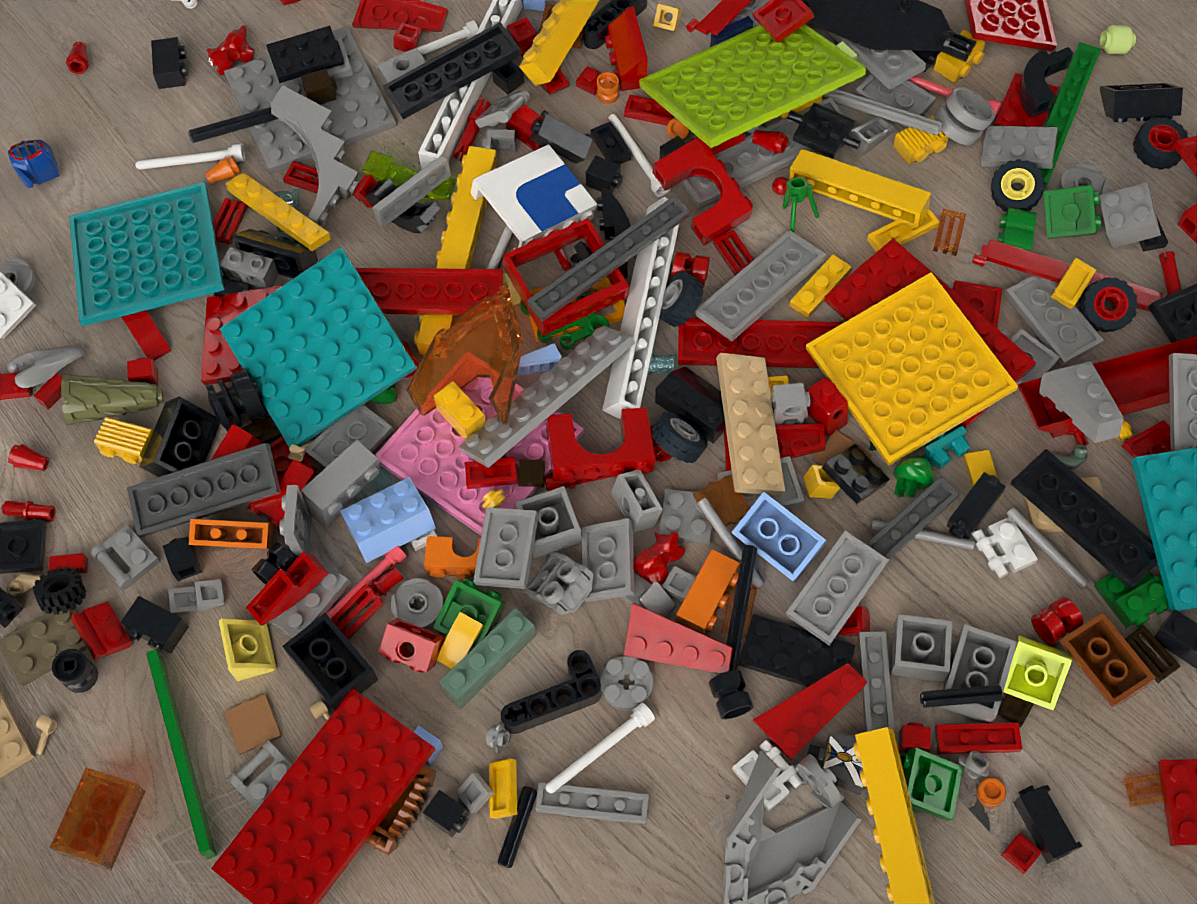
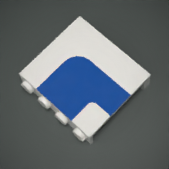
M549 144L475 178L471 188V195L474 199L477 200L484 196L520 241L518 248L527 245L529 241L535 238L541 239L548 236L553 230L564 229L574 221L578 223L587 218L591 221L594 218L597 207L594 199Z

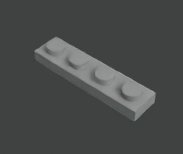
M442 155L373 206L377 224L384 228L451 176L448 159Z
M859 632L861 676L868 682L862 688L865 732L885 727L894 730L886 632Z
M539 782L535 811L538 813L646 824L649 794L563 785L554 793H548L546 791L547 783Z

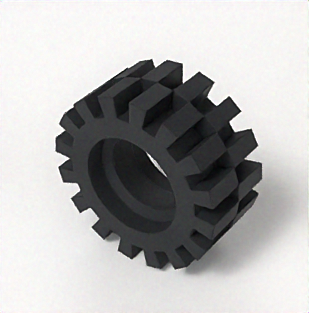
M61 567L56 568V572L49 570L47 571V576L42 574L39 576L40 580L34 582L33 593L40 609L47 614H51L52 611L54 615H59V611H62L64 614L68 612V608L74 610L76 608L75 604L81 605L82 599L86 597V589L79 572L77 573L75 569L70 571L69 567H65L63 571Z

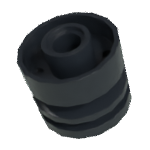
M245 368L230 374L232 386L229 388L221 379L217 381L222 391L216 393L212 383L206 385L210 406L217 421L220 422L227 432L231 427L229 420L235 418L239 428L243 426L240 415L244 413L251 422L267 416L261 404L263 402L260 390L255 380H250Z

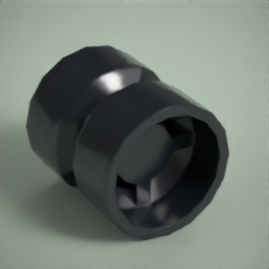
M276 542L266 553L267 558H261L251 570L266 585L279 569L286 571L297 557L282 544Z
M66 649L61 651L52 662L53 675L68 690L74 693H83L90 690L97 681L98 671L96 666L80 650Z
M728 671L715 676L709 681L708 684L713 697L718 698L716 707L721 719L736 718L750 712L754 708L749 693L744 691L746 684L741 671Z

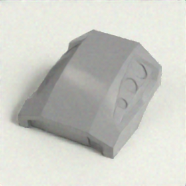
M552 551L550 558L527 586V589H523L522 593L530 599L557 611L560 615H565L577 611L592 591L593 573L587 567L578 564L567 556Z

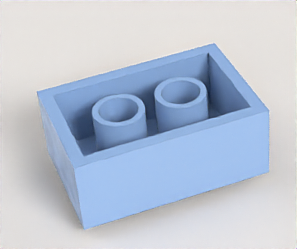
M410 477L340 510L346 526L366 563L388 553V551L396 546L400 547L436 529L430 511Z
M765 492L761 494L732 531V534L746 545L757 547V553L795 583L828 543L823 537Z

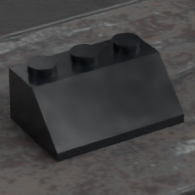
M1169 83L1100 86L1105 115L1112 118L1113 122H1127L1128 118H1136V121H1148L1150 117H1166L1172 120L1173 116L1181 115L1183 87Z
M253 229L244 230L233 236L237 249L273 259L278 274L294 279L318 262L315 250L311 251L301 243L291 241L283 236L277 237L263 230L256 231Z
M683 367L671 371L655 389L656 404L666 411L679 414L694 423L711 443L714 444L724 432V426L726 425L721 391L688 368Z
M180 396L166 401L139 467L157 477H161L204 463L220 422L217 421L216 416Z

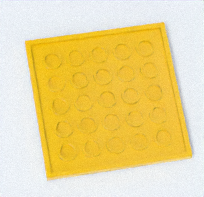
M932 272L806 344V350L826 378L834 383L838 391L845 397L848 402V409L888 466L1015 392L1018 388V385Z

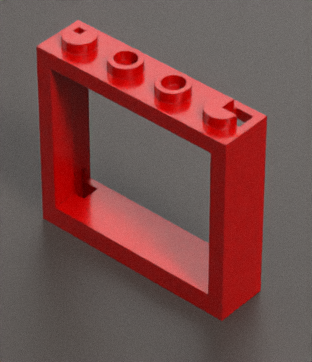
M589 218L578 223L574 221L564 229L553 230L548 236L541 239L535 238L529 241L527 245L520 248H512L511 252L503 255V268L542 336L622 301L628 296L629 285L619 268L606 276L611 286L564 306L544 322L528 307L527 300L533 296L516 267L584 238L592 253L596 252L604 246V243Z

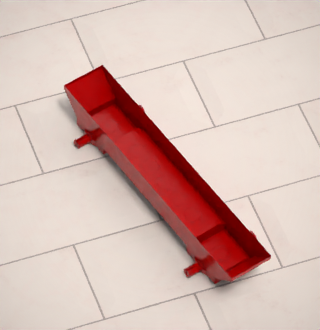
M1197 336L1093 364L1122 415L1170 403L1169 355L1172 353L1197 355ZM1041 378L1018 385L1038 430L1049 432L1052 438L1073 435L1077 445L1087 446L1089 444L1084 433L1072 423L1073 419L1064 411L1060 412L1056 409V404L1047 396L1044 398L1039 393Z

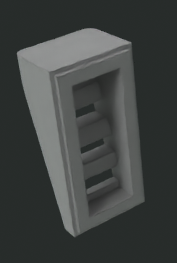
M876 116L851 130L849 136L861 140L858 150L852 149L862 156L891 135L896 128L886 119Z

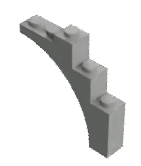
M282 85L271 102V114L287 123L300 136L312 155L317 169L319 188L315 204L308 218L319 226H324L329 217L328 211L330 208L336 207L340 197L347 200L350 193H354V190L360 183L357 181L358 172L342 164L346 155V151H344L345 141L328 133L333 124L331 110Z

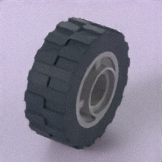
M686 271L674 274L666 284L659 318L673 327L685 323L697 310L704 292L702 282Z
M664 412L651 429V436L655 442L669 455L685 463L696 462L708 446V440L705 438L704 433L694 423L676 413Z

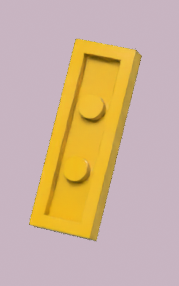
M928 209L919 228L894 221L868 234L867 241L876 252L892 238L899 244L904 245L938 228L940 221Z
M833 254L790 300L789 306L809 319L824 302V296L849 275L852 266Z

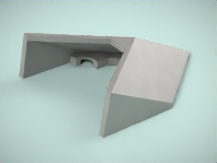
M760 750L726 835L723 904L788 903L787 899L801 892L806 894L814 890L861 822V819L841 801L833 808L828 809L824 806L775 831L764 825V795L781 769L765 752Z

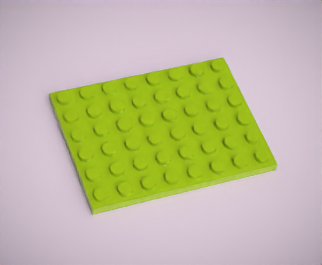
M806 24L779 43L761 25H758L640 79L639 84L641 89L712 148L773 118H777L792 109H796L811 100H815L830 91H834L849 82L855 81L866 75V68Z

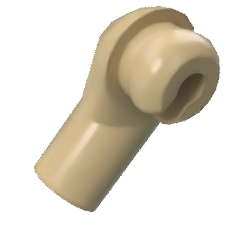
M26 573L19 575L7 586V593L10 596L24 594L35 586L34 582L40 580L39 576L41 575Z

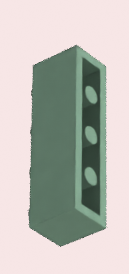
M515 608L439 681L442 692L462 709L536 636L535 625Z

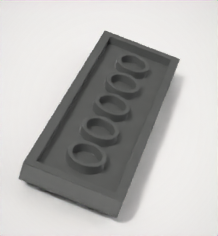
M268 443L127 487L136 533L140 537L188 523L190 519L204 518L281 493L270 444Z

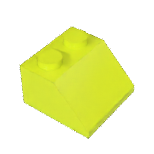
M1018 635L1003 692L1054 711L1072 662L1071 655L1065 651Z

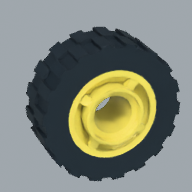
M1016 159V161H1007L1006 164H1002L999 167L998 171L996 170L991 182V197L995 201L996 206H999L1002 211H1007L1008 207L1030 211L1041 200L1044 190V178H1042L1041 170H1038L1035 164H1031L1027 160L1021 161V159ZM1020 183L1024 188L1020 191H1015L1011 188V185Z

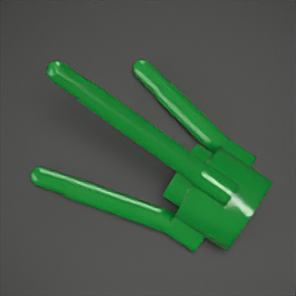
M800 177L793 178L787 182V190L782 205L786 209L789 198H791L790 230L792 232L795 231L797 203L804 201L807 195L815 217H819L818 208L812 193V185H807V181Z

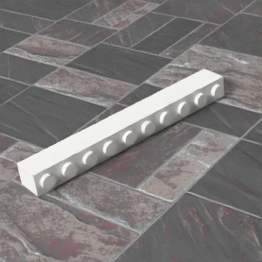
M493 0L476 35L499 22L508 31L507 26L516 22L523 8L522 0ZM492 72L445 97L418 152L421 169H424L441 155L447 158L449 162L468 123V116L473 112Z
M663 197L647 208L646 215L669 199ZM679 224L639 252L636 257L620 332L631 335L635 344L613 362L602 411L618 419L621 418L622 409L640 408Z

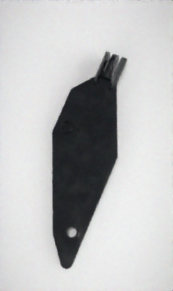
M802 0L814 15V18L808 21L809 23L868 49L941 51L966 62L977 43L975 40L951 31L942 10L920 0Z

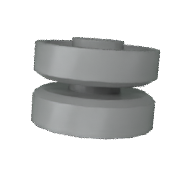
M956 87L946 99V103H943L935 113L934 118L942 123V132L960 144L970 146L974 145L983 133L982 130H986L991 124L995 114L990 104L976 92L968 88Z

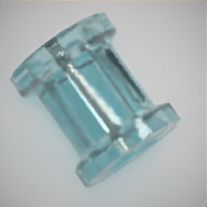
M652 353L648 375L653 373L669 374L673 371L674 355L662 357L655 356Z

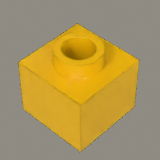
M663 3L658 4L653 26L676 31L682 8ZM668 12L673 15L671 21L666 19Z
M812 465L803 476L809 497L832 499L840 487L822 469L823 466Z

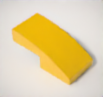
M459 612L445 639L437 661L453 669L472 650L484 625Z

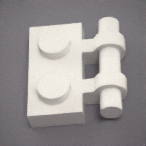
M1010 517L988 526L987 532L990 537H986L981 529L972 534L977 541L975 545L980 552L983 551L988 559L989 568L991 571H995L999 578H1003L1008 574L1004 567L1006 565L1015 573L1035 564L1038 560L1019 528ZM993 546H997L1002 556H998L996 554V552L993 549Z
M765 740L759 748L781 769V774L776 777L764 795V808L769 812L789 795L790 791L784 786L786 782L789 781L797 789L803 783V780L797 775L796 768L793 765L789 766L782 758V752L776 746L773 747L768 740ZM754 750L732 767L734 773L745 785L748 783L758 758V754Z

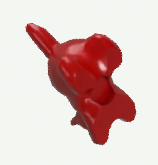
M242 25L239 30H233L228 33L225 40L216 49L207 48L209 63L212 66H218L217 73L219 75H224V71L230 69L237 60L244 63L252 61L255 52L247 43L245 25Z
M655 532L656 542L634 557V571L640 577L648 580L651 585L655 581L660 585L663 584L669 576L667 565L670 562L681 559L685 554V547L677 546L679 537L677 532H672L670 535H660Z

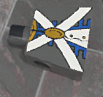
M829 734L825 747L810 743L807 755L811 754L818 763H822L821 768L823 770L828 768L837 778V782L834 784L852 793L861 795L864 786L860 778V770H863L861 759H857L854 752L853 743L857 742L856 737Z

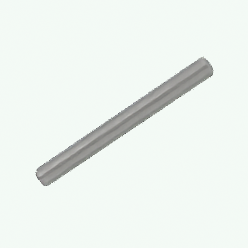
M839 89L822 95V99L826 100L831 97L837 104L927 133L938 135L942 130V123L940 121Z

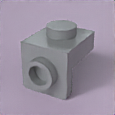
M488 129L487 138L482 140V148L494 149L496 151H516L515 130Z

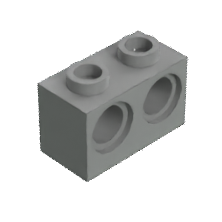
M229 247L220 265L224 276L250 284V288L255 290L273 287L279 275L273 259Z
M804 384L773 385L771 401L775 425L803 424L804 418L808 417L807 407H810L809 392H805Z

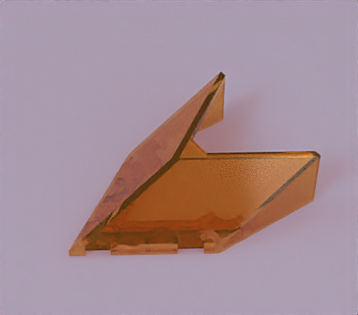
M507 282L499 287L500 292L491 298L485 297L456 318L457 323L447 330L443 328L435 334L406 389L421 415H427L436 408L434 395L454 381L462 389L477 377L491 378L493 390L489 400L502 424L507 425L524 344Z

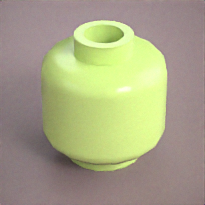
M1110 25L1100 36V46L1107 54H1127L1136 43V35L1128 25Z

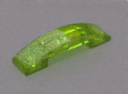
M372 150L363 167L365 173L372 175L378 181L389 178L397 188L419 172L393 163V157ZM449 177L423 198L449 200L456 186L457 179Z

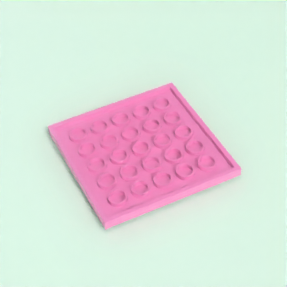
M467 351L375 456L379 459L380 466L400 480L410 477L420 494L482 536L486 509L482 507L485 503L483 497L492 489L496 491L502 489L506 500L498 508L516 509L515 502L530 498L539 487H523L513 484L467 489L465 462L475 460L464 455L460 450L459 446L465 440L436 409L434 395L454 381L482 411L487 421L501 412L506 404L513 402L524 390V388ZM556 410L551 415H559L562 413ZM546 419L501 457H515L517 480L519 460L545 461L544 476H549L552 472L546 433ZM573 421L575 437L578 441L584 434V428Z

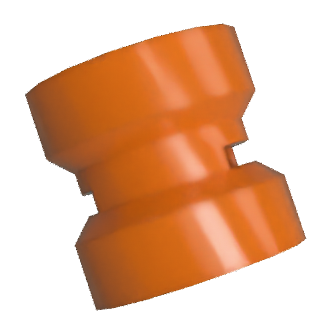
M604 72L597 77V97L604 104L614 103L619 98V79L616 74Z

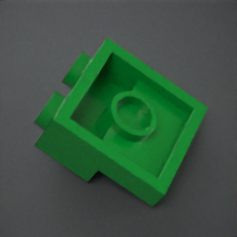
M1093 185L1043 191L1047 239L1096 235L1097 229L1102 228L1101 215H1096L1095 205H1100L1099 191H1094Z
M1149 572L1131 590L1113 574L1108 575L1094 585L1095 589L1126 629L1134 624L1136 627H1139L1150 619L1149 615L1156 612L1159 615L1169 609L1163 581L1159 576L1153 578Z
M465 578L464 581H454L433 628L448 635L459 612L484 625L473 645L474 648L490 633L492 627L496 626L506 602L501 600L502 595L491 589L484 592L478 589L479 585H476L473 580Z
M919 748L906 750L905 753L900 755L913 811L917 813L926 812L946 821L953 820L963 766Z

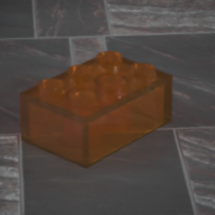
M85 768L49 848L60 855L111 871L146 791L137 783Z

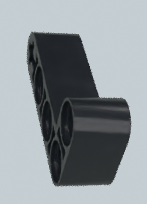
M611 0L587 20L583 27L584 45L589 49L601 47L605 43L604 36L608 35V25L632 6H634L637 17L646 9L647 0Z
M575 650L568 656L567 666L571 680L511 702L503 707L500 714L501 721L509 733H521L591 706L599 701L601 698V683L591 657L587 652ZM581 661L586 664V667L577 670L573 668V664ZM586 685H592L596 688L592 694H586L582 689ZM561 695L571 697V700L565 704L557 701ZM537 704H542L546 707L545 711L539 714L534 713L532 708ZM527 709L529 718L525 717L523 710ZM511 715H515L517 718L516 722H512L510 719Z

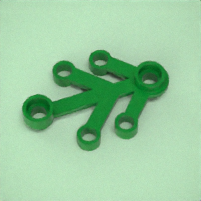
M582 293L576 298V301L588 296V294ZM521 299V311L525 315L531 316ZM595 312L588 315L587 318L579 319L548 333L545 337L540 335L541 333L538 329L537 338L540 342L547 343L551 340L552 335L574 326L581 327L582 329L572 334L564 333L561 335L560 346L565 350L573 348L575 342L593 335L596 326L602 327L604 325L610 327V323L605 317L597 315ZM566 339L571 340V342L568 344L564 343L563 341Z

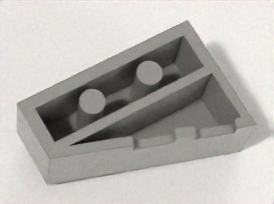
M1091 361L1042 373L1039 393L1044 398L1047 396L1056 404V409L1060 412L1064 411L1072 418V423L1094 443L1119 437L1124 417Z
M358 440L353 442L301 490L311 516L326 529L341 514L340 510L345 509L366 484L372 481L379 473V459Z

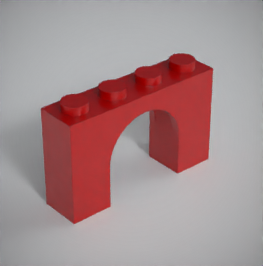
M697 137L655 162L653 165V175L665 191L681 181L694 176L707 178L717 186L720 192L718 203L692 220L691 229L703 246L712 242L713 239L748 220L751 217L753 205L747 196L742 195L737 181L734 178H730L727 174L726 166L722 160H717L713 154V148H710Z
M647 408L621 410L620 427L623 444L616 451L602 455L590 453L578 444L575 437L572 414L550 415L546 419V433L553 480L595 479L599 476L617 477L619 474L635 470H641L642 474L653 472L655 453Z
M232 424L211 460L260 445L262 441ZM293 459L279 482L281 493L248 503L247 509L258 516H261L262 512L270 516L267 521L280 528V520L284 519L285 511L282 509V496L286 495L287 485H298L301 492L319 473Z

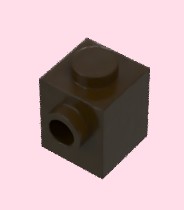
M327 69L300 76L308 99L318 104L336 100L334 90H338L334 76L329 77Z

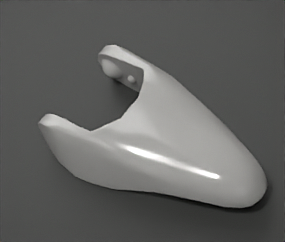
M79 346L33 350L10 359L7 363V369L12 373L20 372L15 377V383L21 388H29L51 379L67 364L84 356L86 351Z

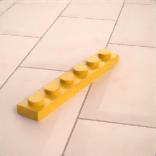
M244 172L225 183L227 191L309 250L314 251L331 240L328 231Z

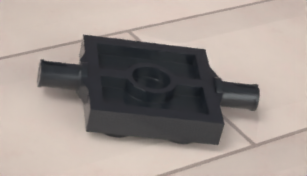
M813 103L810 110L804 115L792 110L788 113L787 119L799 124L793 135V141L834 159L839 149L845 144L858 150L861 144V140L849 136L854 127L855 120L819 104Z

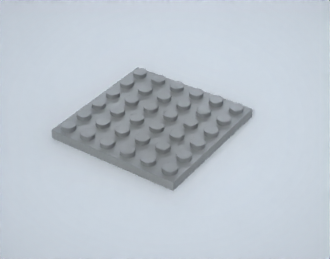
M345 26L332 32L334 37L341 36L353 75L335 80L338 90H334L336 100L320 105L331 110L333 124L328 133L345 141L344 146L394 128L396 127V122L348 27ZM270 55L224 71L243 115L271 107V102L282 85L306 97L301 77L279 84ZM277 119L249 127L270 174L289 168L293 161L302 163L312 159V155L303 140L284 121Z

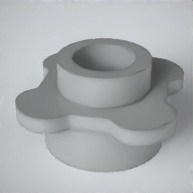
M502 722L498 723V725H492L486 737L487 745L495 748L496 753H501L510 739V733Z
M972 751L967 757L964 755L959 757L960 764L963 765L964 771L971 778L977 779L978 776L983 775L987 777L989 775V762L980 752Z

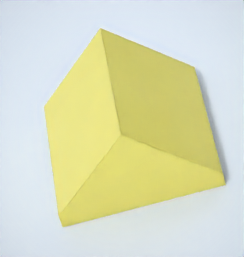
M219 620L228 670L236 681L269 673L277 669L267 624L259 625L256 620Z

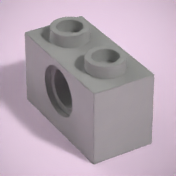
M418 48L406 51L377 65L380 80L385 85L424 64L426 61Z
M641 470L619 474L610 493L624 518H629L633 521V533L655 527L663 509Z

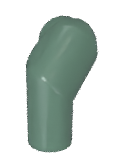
M1076 445L1074 451L1067 456L1053 455L1069 469H1076L1087 460L1088 449L1084 445Z

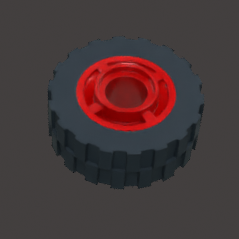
M1166 117L1151 118L1142 125L1134 138V152L1143 164H1147L1151 168H1158V170L1170 169L1172 166H1176L1182 159L1172 145L1177 140L1188 138V133L1175 120H1170Z
M1107 277L1090 284L1083 291L1079 301V311H1081L1082 315L1096 331L1113 332L1126 327L1125 325L1130 324L1132 318L1136 316V309L1138 308L1137 295L1134 293L1132 286H1129L1126 281H1121L1115 277ZM1105 299L1112 302L1113 308L1111 311L1104 307Z

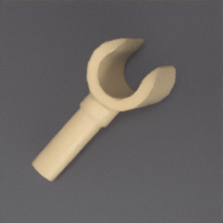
M312 438L301 447L292 444L289 448L291 452L288 458L301 462L306 448L315 439Z
M321 701L309 707L316 720L322 716L328 720L331 716L327 707Z
M41 715L36 722V727L42 730L35 753L39 755L43 754L49 734H52L57 728V722L45 715Z

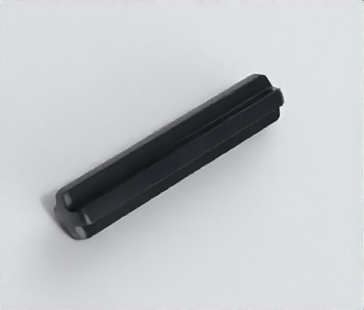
M1000 685L923 691L920 694V703L923 708L996 702L1003 698V692Z
M524 786L522 788L517 803V815L512 817L498 858V864L502 867L511 868L513 866L537 795V790L532 787Z

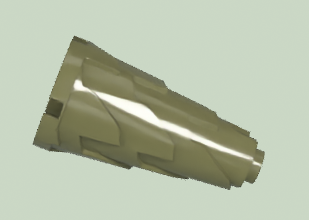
M63 375L61 397H64V404H62L66 425L100 421L105 417L124 416L127 413L146 411L158 407L159 403H163V389L158 388L156 384L123 381V379H100L97 376Z

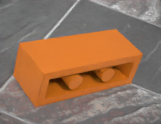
M190 519L189 545L270 549L273 546L274 525L271 523Z
M711 549L676 614L675 622L702 634H705L707 630L712 631L718 620V617L715 616L719 608L724 609L730 597L726 593L730 586L735 588L737 585L740 563Z

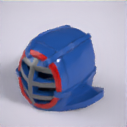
M23 140L21 143L11 146L8 150L11 164L27 188L34 187L33 184L40 185L43 182L60 176L53 151L46 142L42 140Z

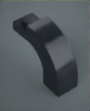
M1069 47L1060 51L1056 50L1050 55L1043 49L1028 61L1019 85V98L1023 108L1031 118L1051 109L1056 95L1047 85L1045 78L1068 68L1073 55Z
M389 178L379 180L365 195V198L375 206L397 187ZM435 201L424 204L416 202L392 222L404 230L419 234L436 219L435 214L439 211L440 207Z

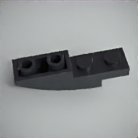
M601 188V197L597 198L598 212L602 211L603 217H599L600 231H604L605 240L611 241L631 227L624 209L607 188ZM625 262L618 268L623 277L628 278V263Z

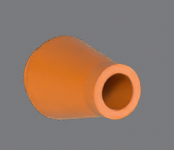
M225 156L209 171L205 172V176L212 185L234 178L241 170L232 156L228 158Z

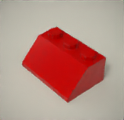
M632 6L608 25V35L604 36L606 49L610 48L611 50L609 52L610 65L615 66L613 73L618 76L621 91L639 89V80L647 76L648 57L635 9Z

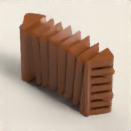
M426 765L422 767L365 843L387 855L397 849L398 843L396 838L404 839L401 830L410 831L407 822H416L414 813H421L419 805L426 804L422 796L429 794L426 787L433 786L436 775L435 770Z

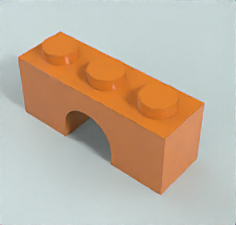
M427 536L424 559L426 574L435 578H444L446 575L456 576L460 579L474 577L481 538H478V547L474 554L468 557H460L455 554L453 537Z

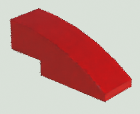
M303 551L286 571L283 569L277 571L246 606V609L259 625L263 626L304 598L329 572L315 556Z

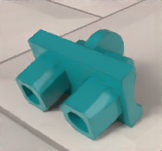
M961 426L951 433L948 430L928 442V446L925 448L926 454L922 457L926 458L929 462L931 461L938 469H941L951 461V457L947 454V451L950 449L958 458L964 456L971 448L965 439L966 429Z

